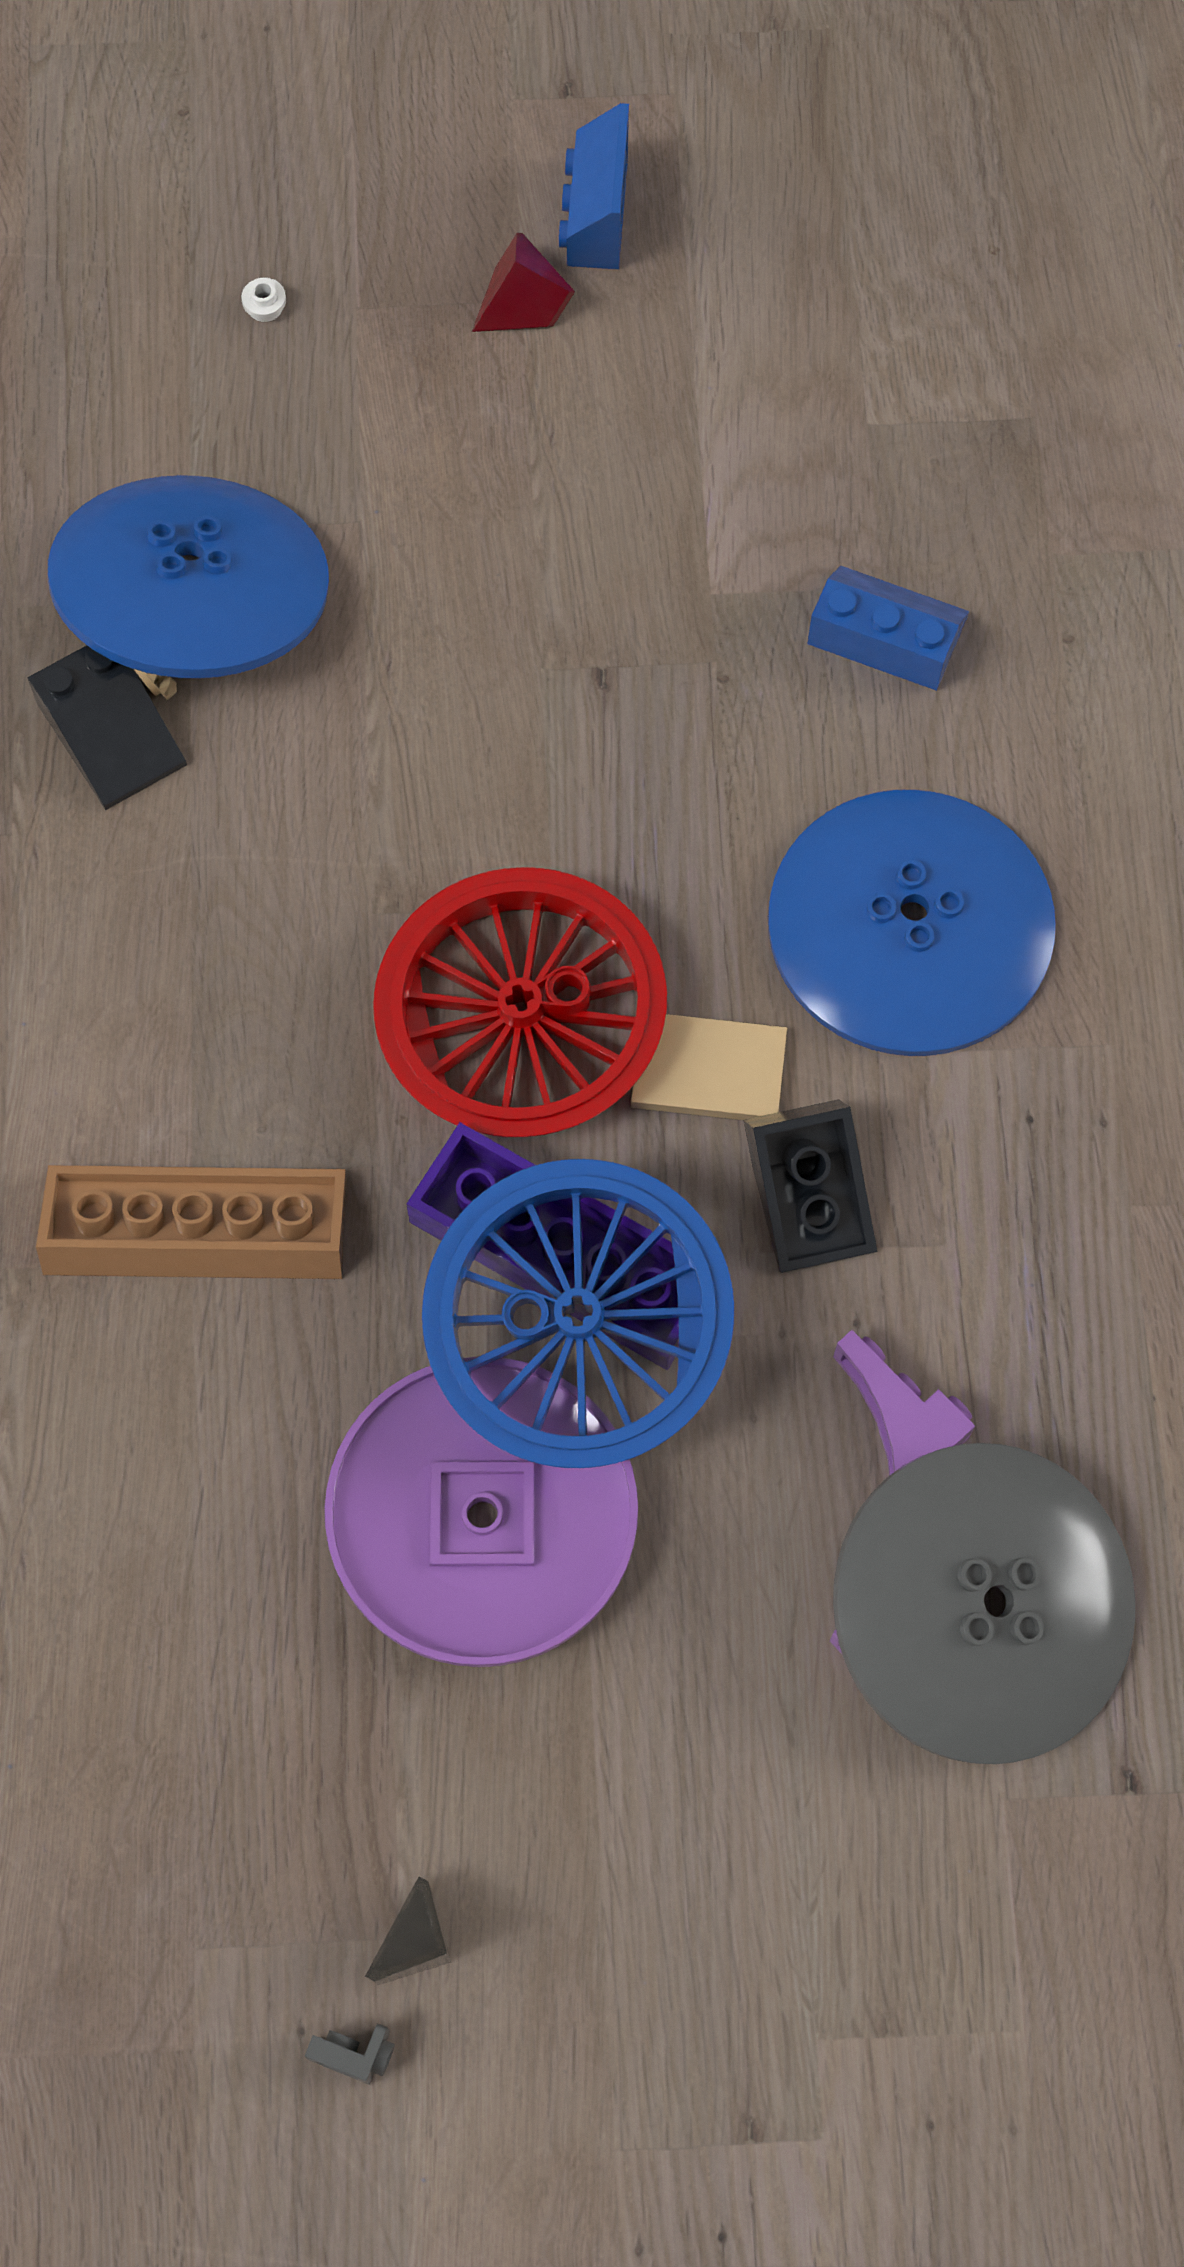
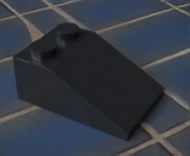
M86 645L27 677L38 707L105 810L187 765L184 756L134 669L112 661Z
M837 1099L743 1120L752 1168L780 1273L878 1252L852 1112L849 1105Z

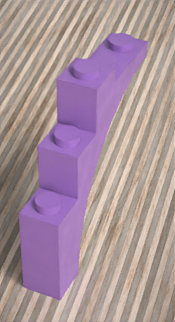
M853 1330L837 1343L833 1357L859 1388L877 1423L888 1459L889 1475L922 1455L938 1449L964 1444L969 1439L975 1425L970 1421L972 1419L970 1411L959 1399L954 1396L947 1398L938 1389L929 1399L923 1402L919 1398L921 1391L918 1386L904 1373L896 1375L885 1364V1355L880 1347L866 1336L861 1339ZM835 1630L830 1642L842 1654Z

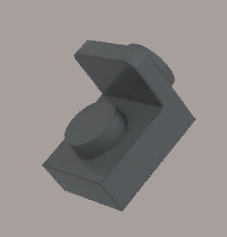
M377 2023L365 2055L357 2053L360 2042L329 2030L326 2040L315 2035L312 2036L304 2057L309 2061L370 2085L374 2073L380 2076L384 2075L395 2044L387 2041L390 2033L388 2027Z

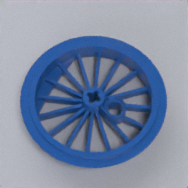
M594 1159L552 1161L523 1169L495 1183L475 1198L452 1223L436 1250L427 1275L422 1304L423 1337L430 1366L443 1394L459 1416L484 1439L514 1456L541 1465L560 1468L601 1467L634 1458L662 1444L683 1428L706 1402L721 1376L731 1346L734 1328L732 1282L724 1255L712 1231L699 1213L672 1188L642 1171L614 1162ZM567 1198L573 1200L575 1288L572 1289L535 1209L544 1203ZM597 1198L617 1202L616 1211L587 1286L584 1289L581 1199ZM633 1208L657 1222L659 1226L595 1292L626 1209ZM523 1212H528L564 1290L562 1294L496 1234L502 1226ZM666 1233L671 1235L675 1268L603 1300ZM492 1241L553 1298L535 1291L517 1289L471 1272L469 1269L486 1242ZM675 1279L677 1281L678 1308L609 1310ZM465 1281H470L508 1295L509 1297L502 1308V1314L458 1316L459 1300ZM582 1303L586 1311L592 1313V1316L584 1317L583 1325L574 1326L571 1317H567L566 1314L574 1313L575 1304ZM524 1304H533L541 1309L540 1321L530 1329H521L514 1325V1313L517 1308ZM679 1318V1348L607 1321ZM505 1325L510 1334L516 1338V1340L465 1362L460 1347L458 1329L461 1326ZM602 1330L677 1357V1387L669 1394L607 1337ZM556 1334L493 1401H489L474 1383L471 1377L472 1371ZM594 1338H597L664 1401L650 1413L632 1423ZM565 1340L533 1426L528 1427L500 1411V1408ZM585 1342L588 1343L625 1425L622 1428L606 1433L587 1435ZM576 1343L579 1436H565L541 1431L573 1346Z

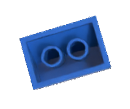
M620 103L577 129L575 149L567 148L565 175L572 176V184H563L562 211L569 212L568 220H560L559 248H567V266L619 269L628 167L629 104Z
M840 565L827 579L812 613L807 644L937 691L969 611Z

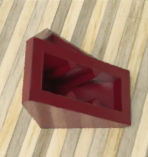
M516 233L495 267L472 332L553 327L574 295L575 291L523 233Z

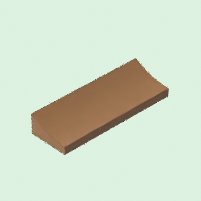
M48 1165L36 1242V1250L43 1275L342 1279L347 1184L346 1169Z

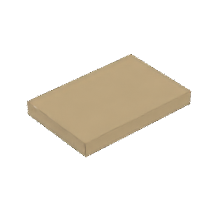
M666 1014L665 1025L657 1050L648 1067L633 1086L631 1108L737 1120L779 1112L787 1027Z

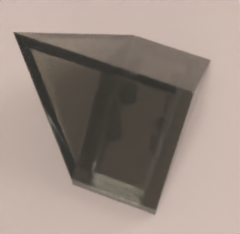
M418 1877L365 1975L369 1981L377 1985L452 1962L432 1888L429 1882L421 1877Z

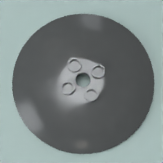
M973 1443L938 1449L922 1455L889 1475L870 1494L851 1522L841 1546L834 1578L833 1610L839 1646L846 1666L867 1703L884 1722L913 1744L933 1754L968 1763L1003 1764L1034 1758L1057 1748L1083 1730L1099 1714L1119 1683L1128 1661L1135 1626V1591L1128 1556L1122 1540L1102 1505L1082 1483L1057 1464L1038 1454L1002 1444ZM993 1586L999 1588L1006 1598L1005 1610L998 1617L990 1615L984 1605L985 1594Z

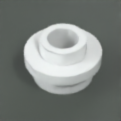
M258 278L249 282L244 287L241 295L245 311L252 318L261 322L276 319L286 304V294L283 286L270 278Z

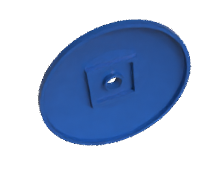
M176 475L147 478L112 488L94 497L76 510L62 525L53 541L48 558L50 595L59 616L72 633L97 653L121 665L146 673L177 678H211L238 674L268 664L285 655L304 640L316 626L323 613L329 587L326 555L320 541L301 517L280 501L261 491L232 481L203 476ZM193 555L199 559L188 561L184 560L182 556Z
M890 790L876 792L847 801L826 812L808 826L787 851L774 878L769 900L768 934L771 950L777 968L795 999L820 1024L838 1036L865 1048L894 1055L930 1056L950 1053L970 1047L998 1033L1011 1023L1035 996L1049 966L1055 942V910L1051 891L1039 863L1026 844L1014 831L987 811L967 801L931 791ZM915 902L925 908L927 916L917 921L910 920L902 914L900 908L906 903Z

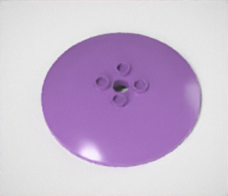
M477 1357L464 1358V1361L468 1362ZM501 1358L472 1371L471 1377L481 1393L489 1401H493L528 1363ZM431 1366L418 1370L387 1388L358 1416L337 1451L326 1488L325 1529L329 1551L337 1574L356 1607L379 1631L400 1646L420 1656L458 1666L490 1667L522 1662L542 1655L578 1634L606 1606L618 1588L627 1569L637 1531V1487L630 1459L601 1467L560 1468L541 1465L514 1456L484 1439L459 1416L443 1394ZM539 1367L500 1408V1411L517 1422L532 1427L553 1373ZM561 1378L541 1431L557 1435L579 1436L578 1390L576 1386ZM586 1395L587 1435L615 1430L606 1415ZM478 1502H487L496 1508L498 1514L492 1525L479 1528L469 1522L467 1518L469 1509Z

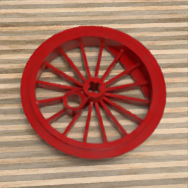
M534 867L504 868L480 873L446 887L424 902L403 923L390 942L379 967L374 990V1022L382 1053L390 1069L406 1091L426 1109L456 1126L461 1122L481 1134L499 1137L541 1136L575 1127L594 1118L621 1099L639 1080L651 1062L663 1033L667 1012L666 978L660 955L648 931L635 914L611 893L588 880L561 871ZM534 910L523 978L516 977L500 918L501 912ZM552 912L574 919L533 982L532 974L542 913ZM490 915L493 917L509 981L505 983L461 927ZM584 926L590 927L608 941L575 966L557 968ZM453 935L498 991L430 954L443 940ZM619 954L631 976L589 986L586 974L612 955ZM426 967L487 1000L423 993L420 969ZM568 986L575 987L581 991V994L572 1001H562L555 996ZM635 990L637 993L635 1017L587 1011L592 1000ZM524 1002L527 1009L518 1011L515 1004ZM426 1007L482 1014L430 1027ZM558 1022L632 1031L623 1050L618 1055ZM485 1028L439 1060L434 1040ZM546 1031L611 1066L589 1085ZM532 1034L539 1039L580 1091L564 1099L550 1102ZM498 1036L463 1092L459 1094L449 1088L444 1074ZM513 1036L502 1106L473 1100L472 1098ZM525 1036L543 1105L511 1107L522 1037Z

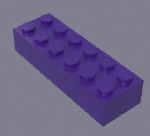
M459 1122L406 1203L409 1222L435 1238L442 1240L460 1213L481 1193L500 1180L523 1169L535 1166V1164ZM567 1198L544 1203L535 1209L571 1289L575 1288L573 1200ZM595 1198L581 1199L584 1289L587 1286L616 1211ZM523 1212L497 1231L496 1234L561 1294L564 1292L528 1212ZM624 1215L595 1292L653 1231ZM662 1237L603 1300L675 1268L672 1242ZM492 1241L486 1242L474 1259L526 1290L535 1291L553 1298ZM676 1279L609 1310L678 1308ZM579 1303L575 1304L574 1313L569 1315L583 1322L584 1317L592 1316V1313L587 1312L584 1304ZM679 1318L607 1321L679 1348ZM602 1330L609 1338L665 1370L669 1369L675 1359L674 1356Z

